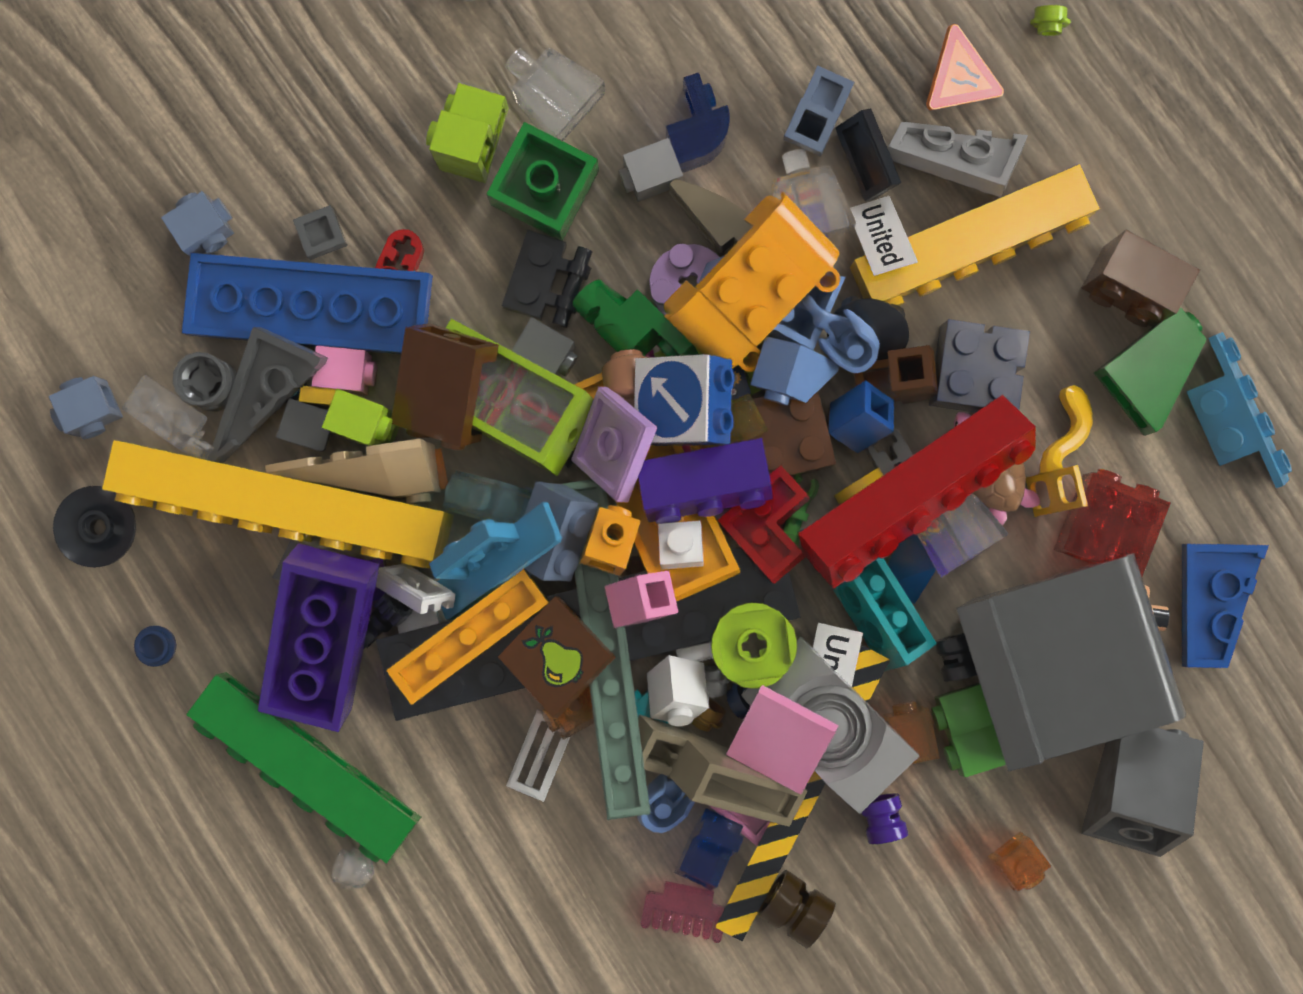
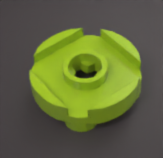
M746 603L732 608L719 619L712 635L711 650L717 667L729 680L742 687L761 688L762 685L767 687L776 683L789 670L796 657L797 639L791 623L779 611L761 603ZM756 633L759 640H765L766 648L760 649L759 657L752 658L749 651L742 650V643L748 641V634Z

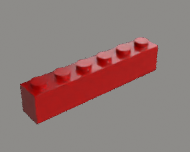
M1001 395L799 532L804 555L833 589L844 581L850 582L862 573L864 567L877 558L889 556L895 551L898 544L909 536L924 532L931 525L932 521L947 510L953 511L960 507L969 495L981 487L986 488L992 485L1001 473L1014 464L1020 465L1027 461L1036 450V426L1004 395Z

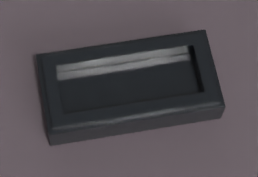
M871 108L859 111L835 127L864 201L874 200L901 184Z

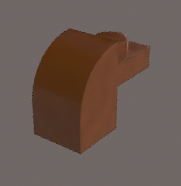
M930 345L888 351V359L875 361L873 366L866 371L855 373V384L857 386L866 380L893 399L894 402L901 401L903 404L929 399L938 393L934 351Z

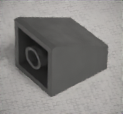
M1154 728L1106 742L1081 834L1158 857L1163 856L1192 837L1194 834L1204 741L1191 738L1188 733L1182 730Z

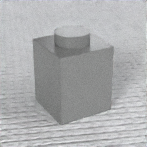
M669 138L624 154V168L618 170L626 193L634 191L637 202L669 191V184L675 179L683 181V174Z

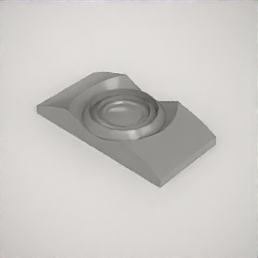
M801 636L797 638V652L792 665H790L789 670L780 680L767 686V688L838 725L831 742L814 771L832 790L860 814L919 757V754ZM747 688L741 696L751 706L760 688Z

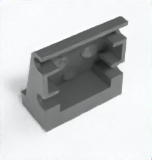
M1134 553L1105 563L1099 562L1050 576L1031 584H1022L979 596L956 608L1008 772L1038 765L1044 760L1165 726L1180 721L1187 715Z

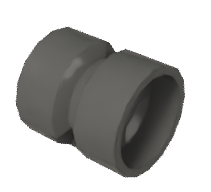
M195 352L186 355L178 362L173 372V385L175 392L187 403L207 411H221L225 409L237 372L230 364L208 353Z

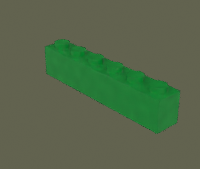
M229 673L216 674L186 714L195 721L193 727L203 736L209 739L217 737L228 746L226 752L235 760L243 764L249 761L260 769L259 776L269 785L275 788L282 786L294 795L292 801L301 809L309 813L315 810L327 819L325 825L333 833L343 838L348 835L360 844L358 849L364 856L374 862H378L381 859L387 863L395 855L422 817L292 720L258 712L260 696Z

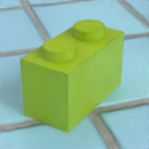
M336 389L322 428L369 447L393 443L399 426L392 424L393 411L385 406Z

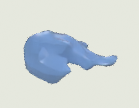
M811 295L806 296L803 299V304L812 315L814 325L818 328H823L829 335L827 338L818 339L821 350L833 362L851 373H860L872 367L878 357L880 346L873 329L853 311L845 309L844 314L846 317L835 315L820 308Z
M660 774L647 786L651 814L637 816L639 823L648 830L664 833L681 823L688 816L695 802L691 801L688 796L683 798L685 793L672 779H668L666 775Z

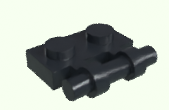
M527 230L502 307L541 321L546 306L556 309L552 323L567 328L571 315L577 312L573 307V300L579 293L583 280H588L591 267L588 264L593 251L578 246L574 259L567 260L563 258L567 246L566 242ZM557 272L568 275L561 295L551 292Z

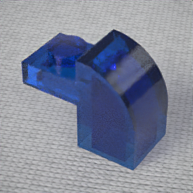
M699 72L683 77V92L692 117L666 126V138L670 140L682 173L704 166L714 160L722 151L728 136L730 123L728 105L712 110L713 107H716L710 83H702Z
M706 808L686 843L674 873L709 890L717 888L730 857L738 853L744 837L740 833L743 825Z

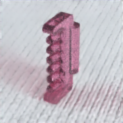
M665 881L663 893L654 891L646 893L641 926L645 929L650 926L654 909L652 921L654 929L660 927L664 911L662 923L664 931L670 929L674 913L672 926L674 933L680 931L684 915L682 928L684 935H689L694 917L692 935L694 937L700 936L704 919L702 937L709 939L714 921L712 939L715 943H719L722 940L723 931L717 929L716 924L725 906L712 903L714 890Z

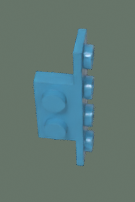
M1223 332L1209 337L1208 339L1225 375L1193 388L1186 393L1219 466L1259 451L1275 487L1284 486L1289 481L1287 473L1292 472L1291 464L1283 449L1276 450L1271 436L1275 434L1273 424L1266 412L1260 413L1254 398L1258 397V392L1252 378L1249 375L1243 376L1237 361L1241 360V354L1232 337L1226 339Z
M540 503L514 524L499 523L492 519L480 521L470 528L471 532L462 539L445 546L443 549L444 553L429 563L434 579H440L437 581L439 584L455 593L453 608L447 609L441 605L445 619H456L561 542L562 536L549 503Z

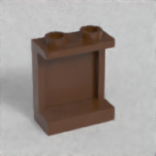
M430 323L405 327L392 412V424L405 428L406 433L410 436L417 438L432 437L440 440L441 446L452 450H463L466 445L480 442L482 432L472 429L482 364L496 361L499 345Z

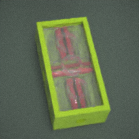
M452 318L446 326V329L498 344ZM498 344L496 361L482 364L472 429L482 432L484 436L558 476L578 443L594 399L585 390Z

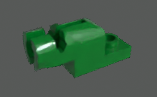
M598 279L585 286L573 300V307L589 324H594L597 333L616 352L629 349L639 350L645 356L657 345L666 357L699 355L695 346L638 289L626 299L608 287L601 279Z

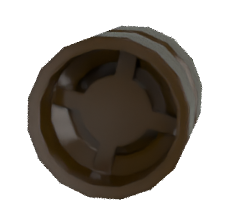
M786 869L771 886L757 914L775 928L787 927V936L805 948H809L826 928L835 910L836 903L816 889L808 892L806 890V882Z

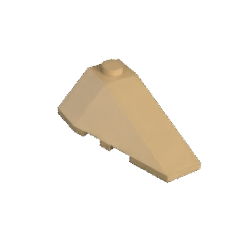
M422 439L366 447L367 454H363V451H341L332 453V455H329L330 459L322 460V457H308L265 465L266 473L397 498H406V504L430 502V494L441 493L435 444Z

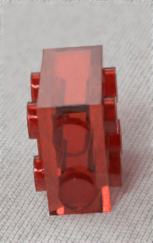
M1098 469L1097 473L1083 474L1081 479L1088 506L1068 511L1054 550L1090 565L1099 562L1105 563L1134 553L1141 576L1143 577L1171 502L1160 499L1159 495L1161 492L1149 486L1136 484V487L1133 488L1120 483L1122 476L1105 469ZM1077 492L1075 493L1072 502L1077 500Z

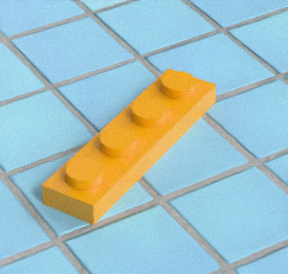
M523 569L386 671L412 705L544 608L549 601L527 571Z

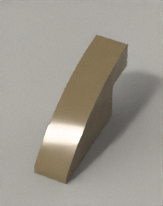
M639 715L638 723L645 770L669 776L691 801L790 827L808 792L806 788H804L800 795L727 756L726 753L729 749L681 728Z

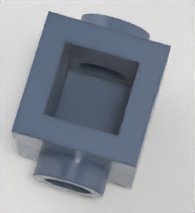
M203 191L198 194L190 193L177 201L175 209L161 217L181 250L188 256L191 253H214L224 247L227 243L226 239L234 234L227 223L232 219V216L220 198L213 201Z
M96 376L85 380L79 377L66 381L59 386L61 391L48 396L53 406L50 409V415L55 426L60 431H64L65 434L81 437L82 439H90L106 431L105 425L123 417L108 382Z

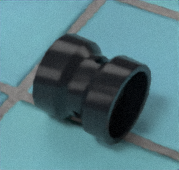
M964 633L935 640L937 643L935 645L936 652L942 656L944 663L941 671L945 682L977 675Z

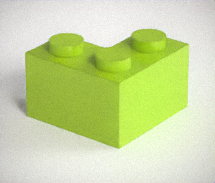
M458 83L455 95H448L444 110L440 112L438 122H431L426 137V145L430 146L429 150L441 171L486 183L509 109L505 96Z

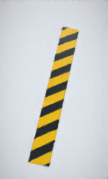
M862 646L857 659L852 688L868 703L890 659ZM815 771L805 786L808 792L790 827L773 822L769 823L716 924L717 929L740 941L744 940L826 784Z

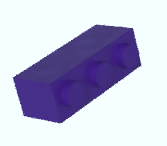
M762 438L645 460L638 476L643 507L649 523L655 521L657 524L676 523L681 520V516L697 513L701 517H710L722 513L723 508L739 505L743 509H752L764 505L766 500L773 499Z

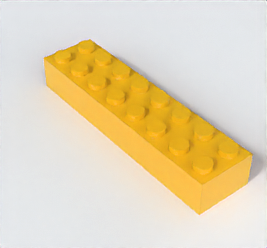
M113 440L102 490L116 492L114 501L153 508L154 501H157L156 510L193 516L194 510H198L197 519L232 525L235 518L239 519L238 528L272 534L273 527L280 528L279 537L312 542L313 536L321 537L320 546L352 551V546L355 544L361 546L360 554L391 560L392 554L396 553L402 555L401 563L421 568H430L429 563L444 553L443 549L448 544L454 515L443 511Z

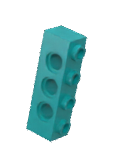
M877 558L864 567L862 573L850 582L844 581L833 589L858 631L863 633L862 637L868 647L890 659L885 671L907 666L937 644L884 558Z

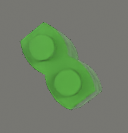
M980 682L934 697L936 706L931 707V713L938 731L945 730L949 746L944 747V754L951 771L958 770L959 775L965 778L1006 765Z

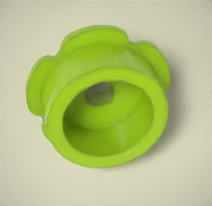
M1060 5L1038 6L1035 8L1034 19L1030 20V25L1038 28L1037 34L1060 35L1062 34V28L1067 27L1071 23V20L1067 18L1068 8Z

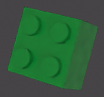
M524 122L486 193L491 206L563 241L599 172L598 159Z

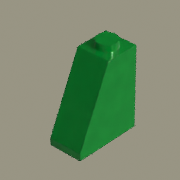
M1181 307L1177 314L1152 326L1094 372L1095 376L1143 436L1155 433L1163 427L1207 340L1201 332L1202 325L1199 320L1190 312H1185Z

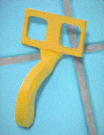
M1075 385L1063 388L1059 395L1060 401L1071 421L1069 432L1050 444L1043 452L1039 473L1026 477L1028 489L1035 493V484L1039 481H1044L1050 499L1049 507L1042 508L1040 505L1032 507L1034 517L1088 506L1079 466L1062 467V461L1065 456L1078 449L1085 442L1090 434L1093 421V413L1088 396L1082 388ZM1064 475H1071L1074 479L1077 492V500L1074 502L1066 500L1062 485V477Z

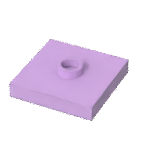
M598 387L571 461L616 502H629L657 426L608 387Z

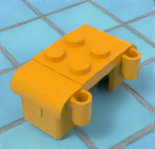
M784 192L780 194L781 200L772 195L766 196L747 215L744 220L752 228L695 287L686 280L664 303V311L666 312L664 317L703 355L707 354L731 359L732 369L739 365L747 372L755 371L761 352L757 346L814 286L823 292H832L840 283V275L833 267L839 257V250Z

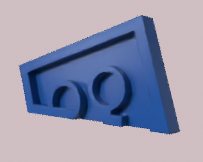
M1182 544V667H1229L1244 622L1242 616L1249 595H1253L1257 583L1255 577L1261 559H1265L1269 545Z

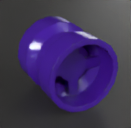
M898 793L879 795L861 812L867 818L868 827L865 832L869 844L889 843L908 836L906 823L901 820L899 815L902 804Z

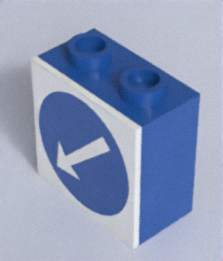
M707 354L635 359L634 408L657 426L651 445L694 446L730 444V433L734 423L731 413V390L734 386L731 359Z

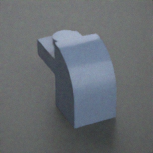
M817 65L803 98H801L787 128L784 140L821 157L854 82Z

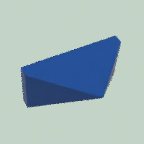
M940 526L933 530H929L928 528L927 531H929V534H923L929 541L934 537L938 536L939 534L941 536V533L945 532L947 529L943 528L941 532L931 535L930 531L937 530ZM922 533L912 534L899 543L887 563L913 604L916 603L937 570V566L928 553L929 551L924 546L925 539Z

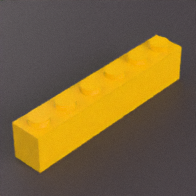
M1079 164L909 236L908 240L917 258V263L874 276L865 255L855 259L850 269L863 299H878L900 306L905 303L902 297L916 291L919 297L930 294L942 287L940 281L954 276L956 281L972 276L979 272L977 265L991 260L993 265L1003 263L1015 257L1016 253L1014 250L1028 244L1032 250L1045 245L1053 240L1052 233L1065 228L1067 234L1076 232L1090 225L1089 218L1100 208Z

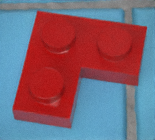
M781 465L769 475L773 499L766 500L764 505L752 509H743L740 505L734 506L718 519L723 528L773 584L806 557L780 528V525L810 500L808 494Z

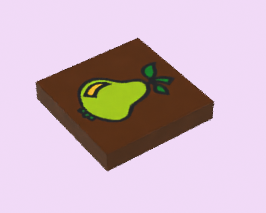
M555 596L498 658L553 718H559L616 656L560 597Z

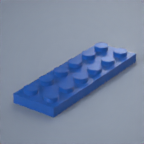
M191 253L182 333L187 336L248 341L252 328L262 327L302 346H326L365 350L368 352L401 354L405 327L428 323L433 275L427 272Z

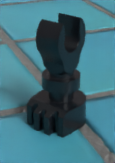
M385 593L374 604L377 609L370 615L364 649L369 648L383 632H388L393 626L401 625L413 612V609Z

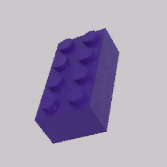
M300 543L295 546L282 564L258 712L335 732L340 731L353 706L380 564Z

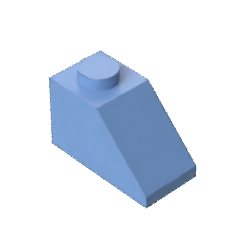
M766 336L750 385L766 391L764 399L788 406L790 399L806 403L838 372L839 365L803 345Z

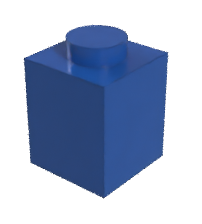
M866 380L830 403L829 435L856 453L861 452L894 432V400Z

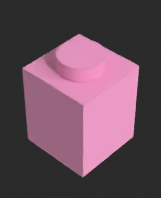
M316 346L315 352L328 357L326 364L312 376V387L340 389L354 395L368 396V388L375 385L377 364L376 362H371L372 356L368 352L357 349Z
M669 571L639 575L604 586L614 628L644 623L678 613Z

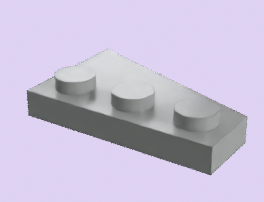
M901 122L888 146V151L894 162L1002 198L1024 149L1028 135L1013 134L1012 140L992 138V131L976 130V134L973 136L955 134L947 126Z

